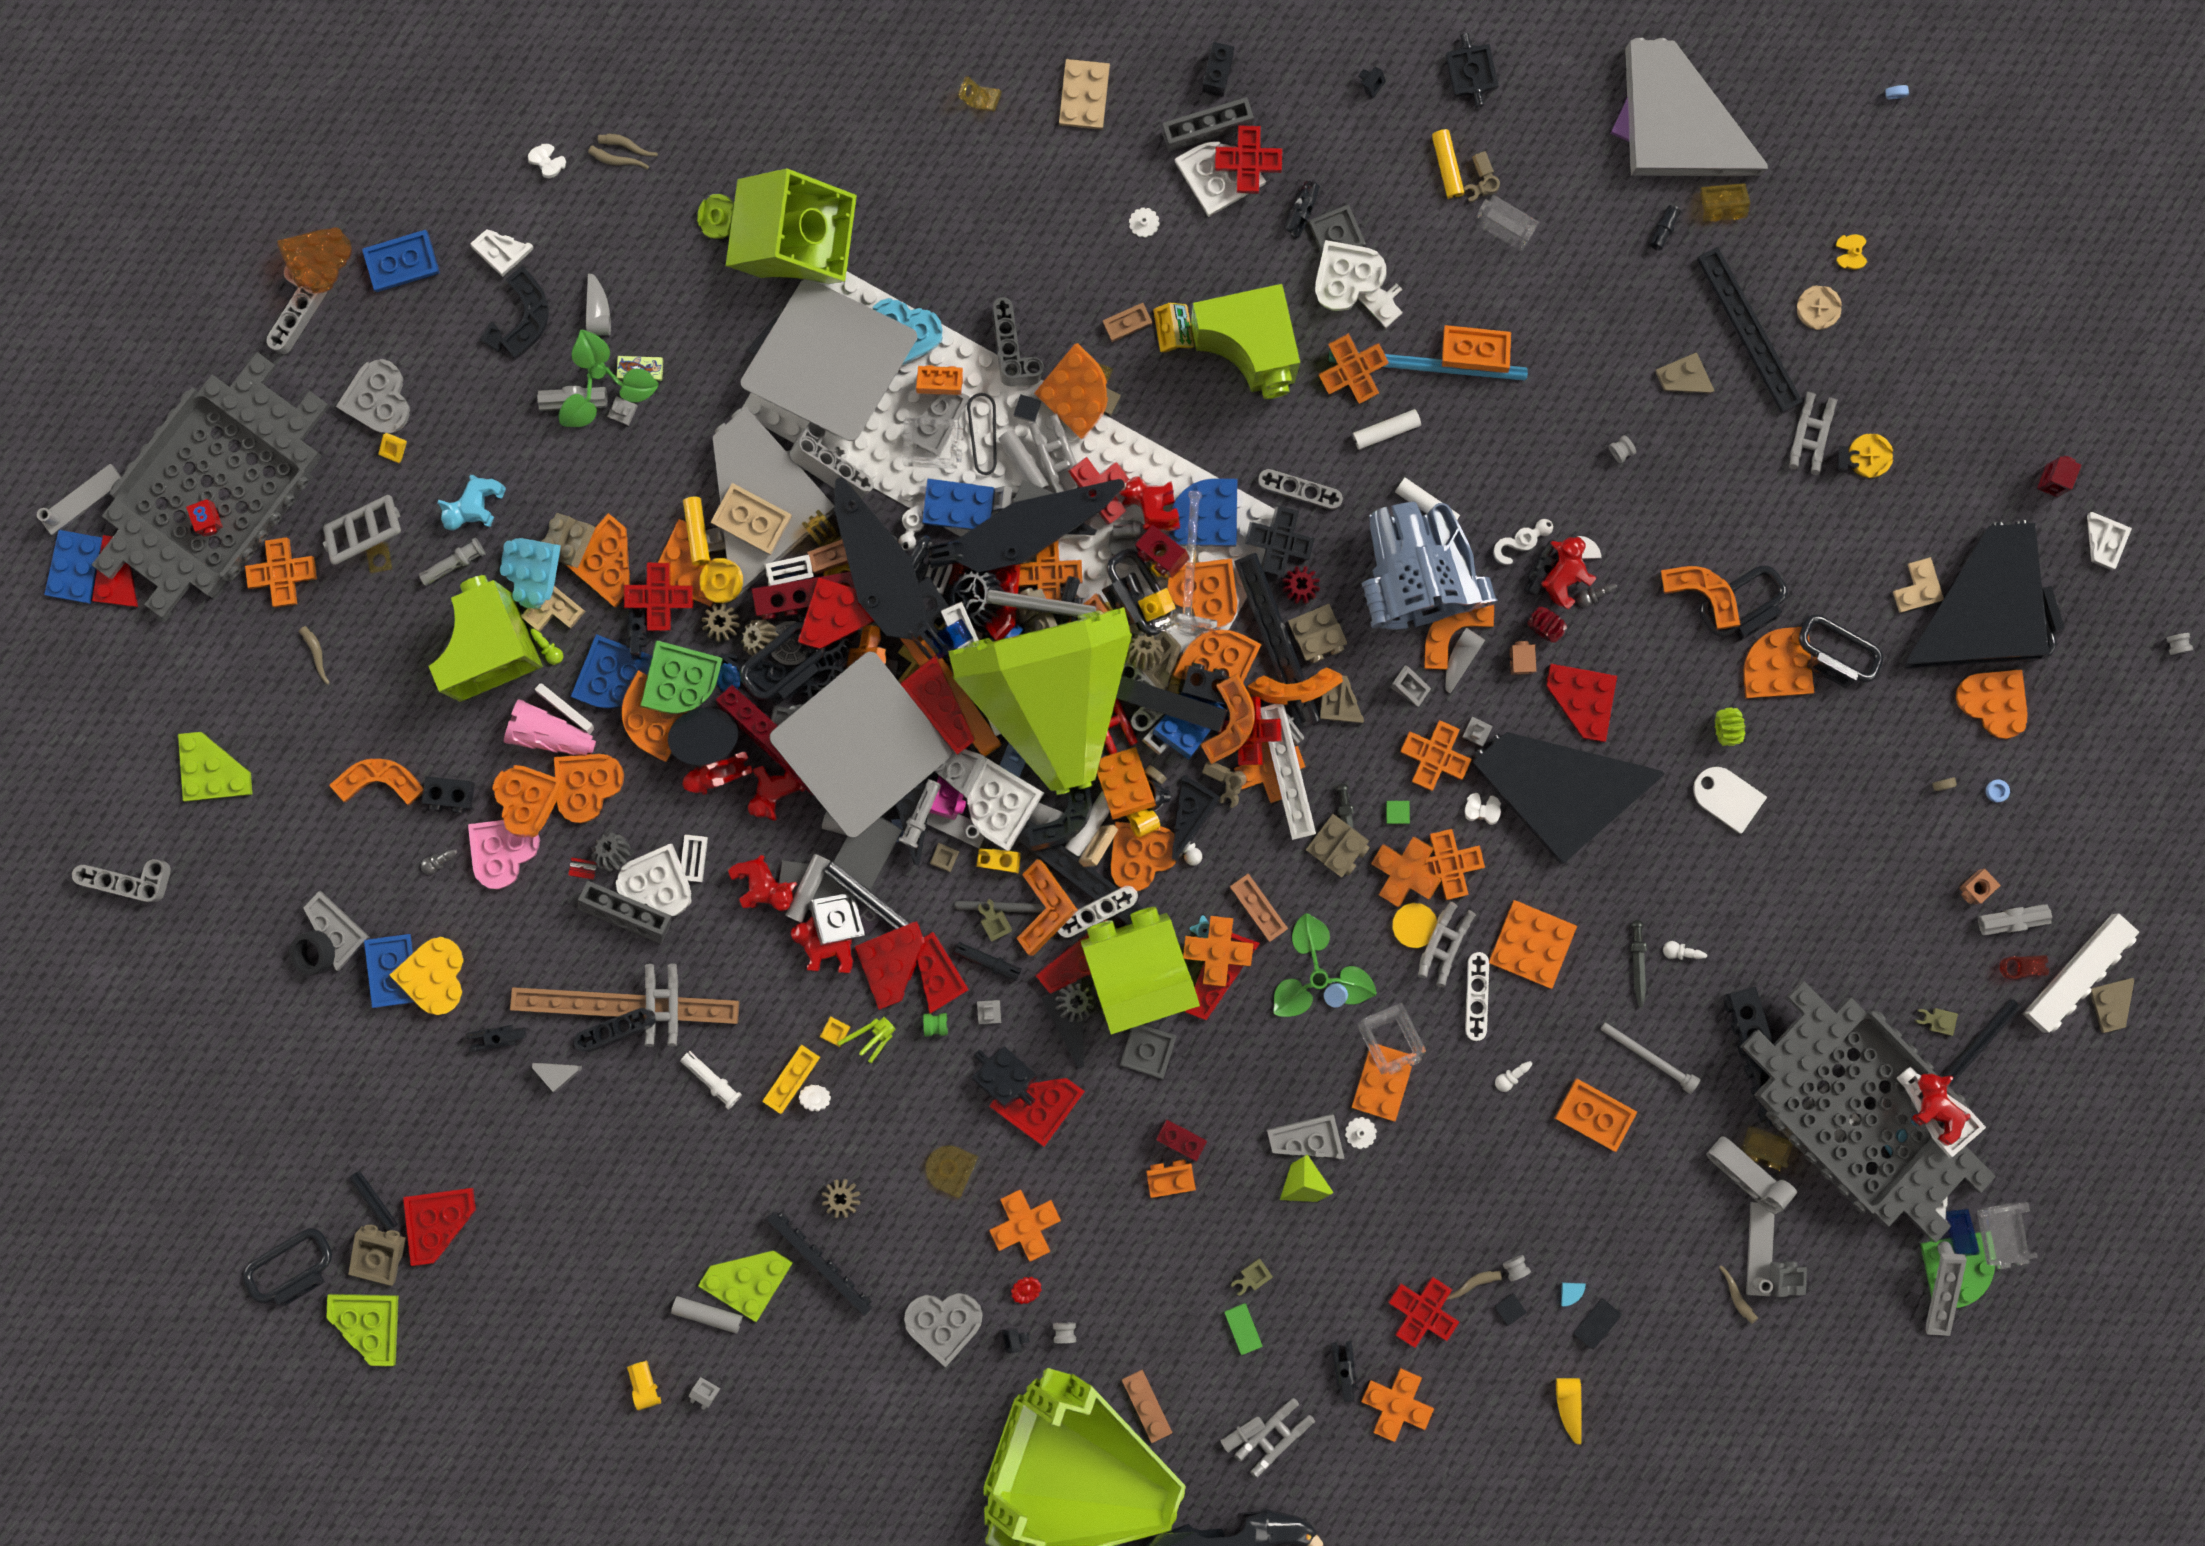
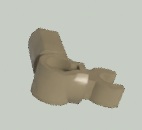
M1486 151L1472 157L1480 179L1483 178V181L1478 182V185L1469 184L1464 187V192L1468 190L1474 191V196L1469 197L1468 202L1476 201L1480 195L1495 194L1499 189V179L1492 175L1494 171Z
M1208 760L1202 773L1222 783L1226 782V793L1220 797V803H1224L1227 797H1229L1232 801L1230 807H1236L1239 802L1237 794L1241 792L1242 786L1246 783V775L1242 771L1230 772L1229 768L1216 762L1211 764Z

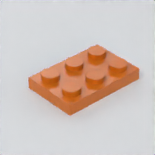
M1445 325L1443 330L1442 366L1508 373L1510 369L1511 332Z
M1136 747L1100 758L1097 775L1113 820L1156 806Z
M1371 1042L1351 1108L1396 1121L1415 1056Z
M1576 1078L1554 1119L1616 1152L1637 1111Z

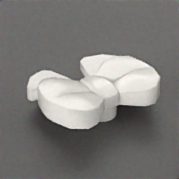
M541 144V146L535 147L528 154L529 163L539 165L545 178L555 177L561 169H565L566 165L564 156L553 160L549 158L554 151V146L550 144Z
M1473 793L1467 798L1468 802L1465 807L1466 819L1469 821H1474L1478 818L1481 820L1485 819L1490 825L1497 823L1501 813V803L1498 798L1493 795L1490 796L1486 806L1481 805L1478 793Z

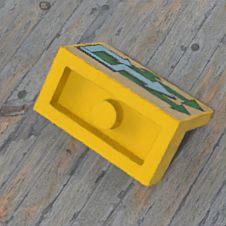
M1167 303L1153 309L1160 352L1194 347L1186 304Z

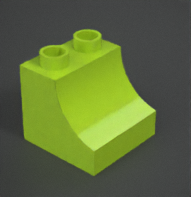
M787 168L738 179L726 266L759 278L789 277L825 284L845 282L857 195Z
M1282 284L1193 303L1191 330L1196 351L1216 353L1230 360L1245 376L1251 392L1262 390L1264 399H1274L1290 393L1288 385L1295 383L1300 359Z
M485 575L476 576L460 584L462 593L451 598L455 612L452 638L444 653L429 666L439 692L459 702L543 667L525 622L521 617L518 605L512 597V593L494 580L488 582Z
M1148 907L1132 913L1130 917L1133 924L1115 929L1113 921L1092 925L1087 928L1089 938L1080 940L1111 1034L1200 1006L1171 919L1167 913L1159 915L1156 907Z

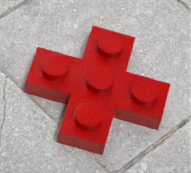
M1238 126V147L1215 148V171L1237 172L1236 193L1259 194L1260 172H1282V148H1260L1261 126Z
M1088 457L1083 458L1068 470V473L1079 487L1116 479H1122L1124 483L1130 480L1117 462L1099 474ZM1115 496L1099 512V515L1109 525L1125 513L1126 509Z
M647 563V585H624V608H647V630H671V608H693V585H671V563Z
M1251 697L1255 714L1254 725L1248 739L1238 749V765H1263L1262 742L1282 741L1281 719H1261L1260 697ZM1224 721L1221 732L1227 728L1230 721Z
M1433 1276L1420 1295L1400 1283L1388 1302L1407 1315L1395 1335L1416 1348L1427 1329L1448 1341L1459 1323L1458 1320L1441 1310L1452 1289Z

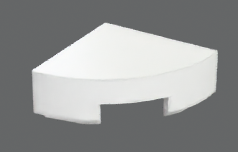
M1578 536L1586 544L1582 559H1601V552L1598 546L1591 539Z

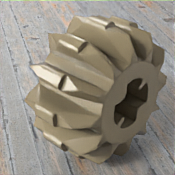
M714 604L713 613L708 609L705 611L709 618H702V622L707 623V625L702 627L703 631H709L707 636L710 639L716 635L717 642L721 641L722 635L726 641H729V632L733 636L737 635L732 628H740L739 623L733 622L740 618L739 615H732L735 610L733 607L726 611V604H722L720 610ZM719 618L726 620V623L723 622V627L716 625V622L719 623L717 621Z
M752 620L749 625H745L746 631L742 633L744 639L741 643L744 644L743 650L753 657L779 635L775 632L776 627L768 621Z
M1145 633L1143 636L1136 634L1130 640L1126 656L1128 664H1133L1134 669L1142 668L1143 672L1146 668L1153 670L1155 666H1159L1164 652L1161 640H1155L1154 635L1147 637Z
M838 1179L834 1180L835 1188L830 1184L826 1186L831 1193H822L823 1197L829 1198V1200L822 1202V1205L830 1204L831 1207L826 1212L830 1214L835 1209V1218L840 1216L841 1211L844 1218H847L848 1210L852 1213L856 1212L855 1207L851 1204L860 1205L859 1200L853 1199V1197L860 1195V1191L852 1193L851 1190L856 1185L853 1183L847 1188V1179L843 1180L842 1187H840ZM844 1193L846 1195L844 1200H847L845 1204L843 1202L838 1204L836 1202V1199H838L836 1194L841 1195Z

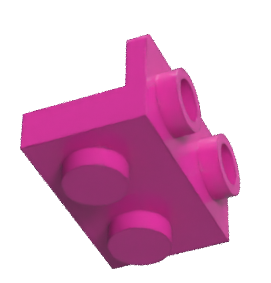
M938 775L937 783L941 787L929 813L955 820L958 813H963L966 801L962 800L963 795Z

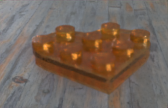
M336 227L277 241V246L294 282L299 288L302 286L305 289L312 290V293H324L332 289L333 284L339 277L338 269L346 265V261L352 254L349 239Z

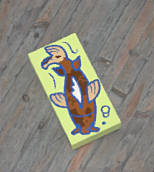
M618 356V379H623L628 371L638 368L648 371L656 381H662L663 358Z

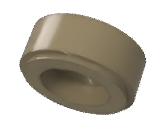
M1151 765L1144 771L1146 776L1160 785H1163L1167 779Z
M1955 777L1933 782L1932 785L1934 791H1940L1955 787L1957 783Z

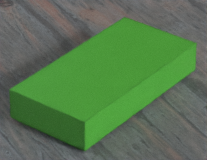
M1246 1303L1224 1311L1241 1355L1263 1347Z

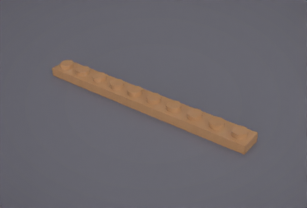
M512 988L510 1010L618 1017L639 1008H646V995ZM678 997V1020L738 1024L739 1001ZM655 998V1012H669V998Z

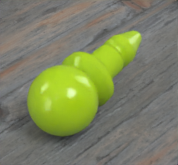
M531 629L533 638L544 649L541 653L545 654L547 662L552 665L561 663L563 660L561 649L554 647V643L549 644L539 631Z

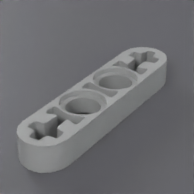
M1263 470L1258 478L1259 486L1266 491L1329 510H1335L1340 507L1343 500L1342 494L1337 489L1275 470ZM1270 474L1272 475V480L1278 481V477L1283 479L1280 482L1279 489H1276V483L1270 482L1269 486L1265 485V480L1262 477H1267ZM1286 481H1292L1295 483L1296 489L1293 492H1286L1283 484ZM1309 487L1315 488L1317 496L1313 499L1307 498L1305 496V489ZM1321 490L1325 491L1324 496L1330 497L1331 494H1335V498L1339 501L1330 505L1329 500L1323 498L1322 502H1319Z

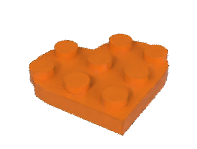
M1232 558L1185 564L1173 578L1170 577L1168 579L1167 590L1174 604L1183 609H1193L1195 618L1200 625L1218 629L1233 621L1237 612V595Z
M2022 670L1974 674L1966 677L1960 683L1956 690L1958 707L1971 718L1981 719L1983 727L1989 734L1996 738L2008 739L2017 736L2025 730L2027 706Z
M605 754L554 757L555 778L565 782L557 799L558 809L571 822L586 823L592 821L595 817L599 816L603 806V799L610 798L620 792L624 782V772L617 759Z
M514 765V768H510L505 772L501 771L495 778L493 791H495L496 801L504 807L502 818H504L505 828L517 837H536L545 825L565 782L525 766Z
M1115 822V827L1118 831L1113 840L1112 878L1120 888L1131 886L1136 891H1141L1147 888L1153 881L1155 872L1165 871L1172 868L1176 863L1172 861L1175 834L1171 830L1160 826L1155 831L1137 837L1130 823Z

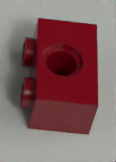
M2069 456L2058 457L2045 466L2037 490L2057 498L2067 493L2074 486L2081 464L2076 463V460Z
M1154 525L1135 544L1139 552L1137 554L1138 557L1145 563L1149 561L1155 565L1154 569L1162 576L1167 574L1173 578L1190 559L1183 547ZM1159 551H1166L1163 556H1156Z
M1168 1119L1165 1120L1156 1138L1157 1141L1195 1161L1198 1160L1207 1143L1206 1139Z

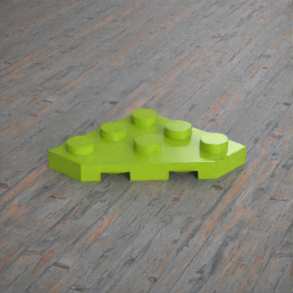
M202 732L178 734L183 801L252 795L251 772Z
M773 1250L711 1265L698 1286L757 1322L793 1262Z
M328 1294L327 1319L365 1357L364 1359L370 1366L396 1365L399 1295Z

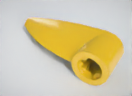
M1556 1378V1397L1562 1422L1574 1443L1581 1444L1580 1378Z

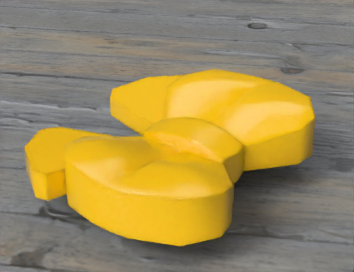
M1854 234L1846 237L1843 235L1837 240L1836 246L1838 248L1848 250V254L1839 256L1836 259L1840 267L1857 270L1865 266L1867 260L1861 254L1862 247L1866 244V239L1863 236Z

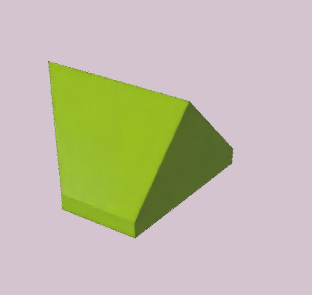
M1305 1155L1291 1164L1280 1200L1318 1202L1331 1195L1333 1191L1309 1156Z

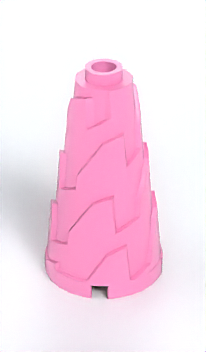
M517 700L511 714V720L508 722L504 743L532 749L540 748L552 752L559 751L572 755L593 753L596 741L592 740V735L567 724L565 720L547 714L545 710L528 704L523 700Z

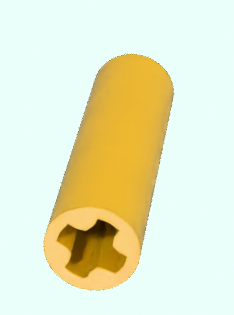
M1447 129L1434 132L1432 138L1447 198L1451 199L1453 195L1456 197L1463 196L1465 193L1450 132Z
M688 497L683 500L692 564L694 566H703L710 563L701 498Z

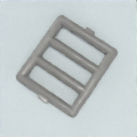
M385 495L323 526L326 540L323 542V545L329 554L332 564L336 565L401 532L398 521L400 513L394 506L392 496ZM385 506L391 528L379 533L373 511ZM365 516L370 538L358 543L353 521ZM345 525L350 548L338 553L333 531Z

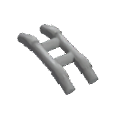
M1807 392L1801 408L1794 443L1791 448L1789 468H1798L1801 450L1806 448L1814 450L1811 474L1818 475L1820 474L1823 452L1838 399L1829 397L1822 420L1809 418L1816 394ZM1807 426L1820 429L1817 442L1804 439Z
M1057 414L1049 416V419L1058 439L1045 445L1037 422H1033L1028 426L1055 493L1064 491L1057 473L1071 469L1077 462ZM1061 448L1066 460L1053 465L1049 452Z
M1451 901L1439 915L1436 927L1419 964L1418 977L1425 979L1427 978L1433 956L1443 960L1438 970L1436 985L1439 987H1445L1447 976H1449L1451 964L1459 945L1470 927V923L1476 916L1474 912L1468 910L1464 918L1458 923L1455 931L1447 928L1446 926L1452 914L1458 907ZM1442 935L1452 940L1447 952L1436 948Z
M646 964V1008L651 1009L655 1013L656 1021H669L668 1046H677V965H668L669 989H655L654 965ZM655 998H669V1012H655ZM656 1022L651 1028L645 1030V1046L647 1047L654 1046Z
M1293 1398L1282 1406L1264 1424L1265 1428L1249 1438V1442H1245L1234 1455L1238 1461H1242L1257 1444L1267 1453L1250 1472L1254 1478L1257 1479L1294 1440L1315 1423L1314 1418L1308 1415L1290 1431L1281 1422L1299 1406L1296 1399ZM1273 1428L1284 1437L1275 1447L1265 1438Z

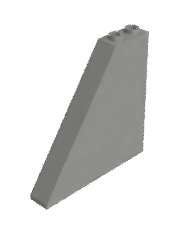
M1635 38L1629 42L1625 48L1631 175L1762 176L1768 169L1767 163L1675 41H1668L1665 38L1655 40Z
M747 407L743 410L742 408L738 409L731 416L733 419L727 424H721L715 430L716 434L713 436L720 503L731 484L734 483L790 513L792 518L771 555L724 530L727 559L735 562L743 574V586L736 598L767 573L764 564L783 559L835 512V506L798 464L791 459L790 455Z

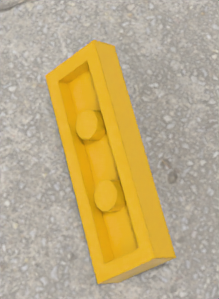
M801 1045L762 1102L782 1114L821 1057L804 1045Z

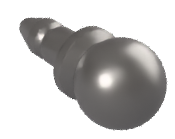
M1607 584L1595 591L1593 588H1590L1589 591L1582 590L1576 595V603L1582 608H1587L1593 602H1598L1597 597L1611 593L1617 588V585Z
M448 850L441 855L434 854L432 857L423 859L421 862L422 872L427 875L435 874L438 869L444 867L443 863L456 855L457 850Z

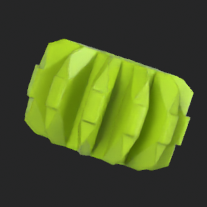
M1725 708L1716 713V735L1722 746H1735L1744 740V719L1738 708Z

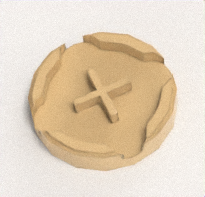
M1812 286L1799 297L1797 314L1802 323L1807 327L1816 330L1827 329L1840 318L1841 299L1829 287Z

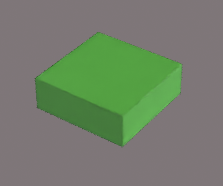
M1386 801V824H1410L1409 801Z

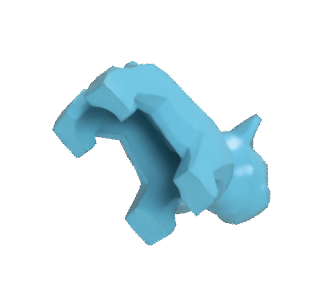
M470 475V481L459 501L448 503L438 500V504L442 509L441 520L444 527L454 531L465 522L481 521L484 525L491 527L494 516L484 509L485 496L495 494L496 497L502 499L506 490L504 485L493 479L477 478L474 475Z

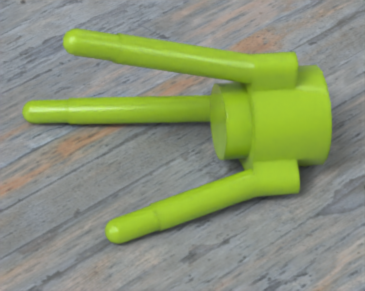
M885 1017L880 1020L875 1018L870 1024L838 1041L837 1044L840 1046L874 1027L872 1033L875 1037L859 1052L860 1056L864 1055L880 1040V1044L868 1060L869 1063H872L887 1041L893 1037L891 1034L896 1029Z

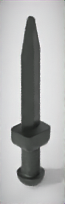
M1341 783L1336 788V791H1339L1340 799L1337 814L1341 816V820L1353 828L1352 814L1354 813V807L1349 805L1347 791L1349 786Z
M1634 920L1631 923L1634 942L1630 944V952L1633 951L1634 990L1638 1006L1642 1008L1646 993L1644 951H1647V944L1643 942L1642 937L1644 923L1640 920Z

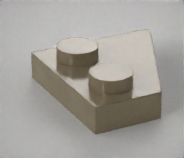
M1697 352L1655 371L1664 391L1702 392L1707 394L1714 392Z
M1163 630L1155 639L1161 640V646L1164 650L1159 666H1155L1153 670L1146 668L1144 673L1156 687L1167 690L1181 645L1168 630Z
M1342 675L1343 682L1322 695L1320 719L1363 724L1364 719L1360 713L1348 677Z
M2134 978L2091 988L2090 994L2102 1033L2126 1027Z

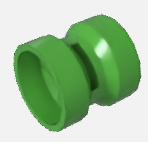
M942 1013L938 1016L924 1014V1036H932L933 1034L947 1036V1013Z

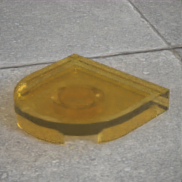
M953 1145L941 1146L933 1151L927 1160V1177L934 1187L960 1199L979 1156Z

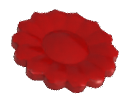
M1024 1277L1013 1285L1011 1297L1015 1302H1019V1304H1028L1039 1296V1293L1042 1291L1041 1283L1033 1277Z

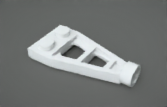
M1909 1067L1896 1079L1905 1087L1919 1113L1921 1109L1919 1094L1922 1091L1917 1082L1920 1075ZM1912 1078L1915 1079L1912 1084L1908 1082ZM1947 1094L1951 1102L1965 1114H1970L1971 1116L1965 1122L1960 1138L1954 1144L1945 1146L1937 1140L1945 1132L1938 1125L1937 1121L1931 1119L1925 1125L1933 1140L1949 1158H1952L1986 1127L1970 1109Z

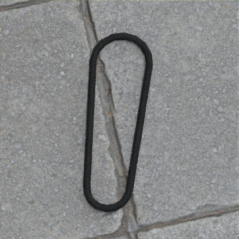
M977 393L970 398L967 404L974 465L978 473L989 475L995 471L997 465L996 404L990 395ZM979 396L989 398L993 406V467L988 472H983L978 468L970 409L973 399Z

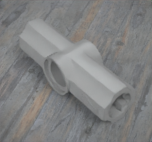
M566 386L562 390L538 391L539 410H560L564 401L571 395L580 394L586 398L587 388ZM605 387L592 388L589 402H592L596 408L607 407V389Z
M2048 904L2031 906L2029 908L2019 907L2002 910L2000 913L1979 916L1978 923L1982 935L2005 931L2009 933L2027 930L2028 927L2051 924L2052 913Z

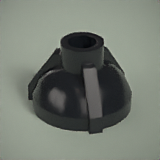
M1148 780L1156 806L1147 810L1155 812L1164 803L1170 801L1171 793L1168 789H1163L1158 782Z

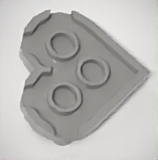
M384 359L365 363L336 406L356 420L382 434L388 433L392 435L400 431L407 424L410 416V406L406 399L400 395L403 387V377L400 370L393 363Z
M953 1294L943 1301L936 1296L924 1295L917 1297L909 1304L905 1311L904 1321L909 1334L946 1367L977 1333L982 1323L983 1314L981 1306L968 1294Z

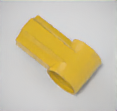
M1145 809L1126 815L1137 837L1160 828L1158 816L1152 810L1148 811Z
M647 1360L628 1366L627 1369L633 1386L632 1395L636 1409L639 1411L661 1404V1398L657 1396L656 1392L657 1385L653 1383Z

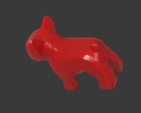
M1135 476L1126 482L1125 490L1120 491V495L1125 497L1122 505L1124 507L1137 505L1141 508L1145 522L1143 529L1147 530L1152 525L1159 530L1174 531L1180 529L1177 508L1172 509L1170 512L1163 510L1164 506L1175 503L1172 481L1167 482L1164 486H1148L1139 476Z
M1569 537L1562 542H1551V545L1558 552L1559 561L1548 574L1545 581L1541 583L1549 593L1550 599L1565 609H1569L1575 603L1573 598L1568 597V586L1577 581H1582L1587 586H1591L1597 579L1592 574H1588L1582 560L1586 544L1580 537Z
M746 752L735 754L734 757L703 765L700 769L695 767L694 770L684 777L682 783L684 789L689 792H701L703 795H706L707 788L720 787L727 782L751 774V765L744 766V762L748 760Z
M763 766L755 768L753 773L755 777H758L756 795L748 803V812L751 816L768 817L776 821L775 807L777 801L798 790L805 791V788L788 772H785L784 776H769Z
M763 855L754 860L737 863L728 870L732 880L738 877L740 880L746 878V876L749 877V891L739 898L743 908H755L760 902L769 903L778 911L789 909L793 901L792 890L797 883H777L768 865L763 861Z
M813 917L807 922L800 923L791 929L792 940L804 948L810 959L807 970L819 971L822 959L836 956L841 962L838 971L851 973L853 965L851 957L852 939L820 946Z
M1923 1074L1917 1082L1923 1094L1921 1109L1911 1119L1919 1126L1923 1123L1927 1124L1931 1119L1944 1122L1945 1132L1937 1140L1945 1146L1952 1145L1960 1138L1965 1122L1971 1116L1970 1114H1965L1947 1097V1086L1953 1079L1951 1075L1940 1077L1935 1074Z

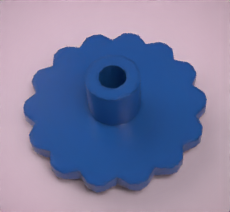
M724 663L720 666L717 679L720 691L725 692L731 685L736 689L740 687V673L731 663Z

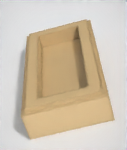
M1114 825L1100 826L1079 859V863L1084 867L1097 866L1118 829Z

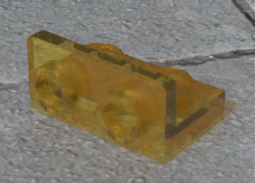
M1745 183L1701 187L1700 196L1704 208L1703 222L1747 218L1750 200Z
M1749 1126L1741 1150L1753 1161L1765 1160L1767 1161L1766 1166L1780 1171L1781 1167L1788 1168L1789 1166L1787 1160L1793 1144L1785 1138Z

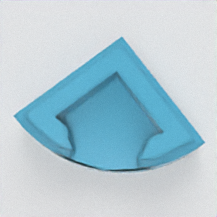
M1562 1282L1561 1306H1569L1577 1302L1582 1297L1586 1284Z

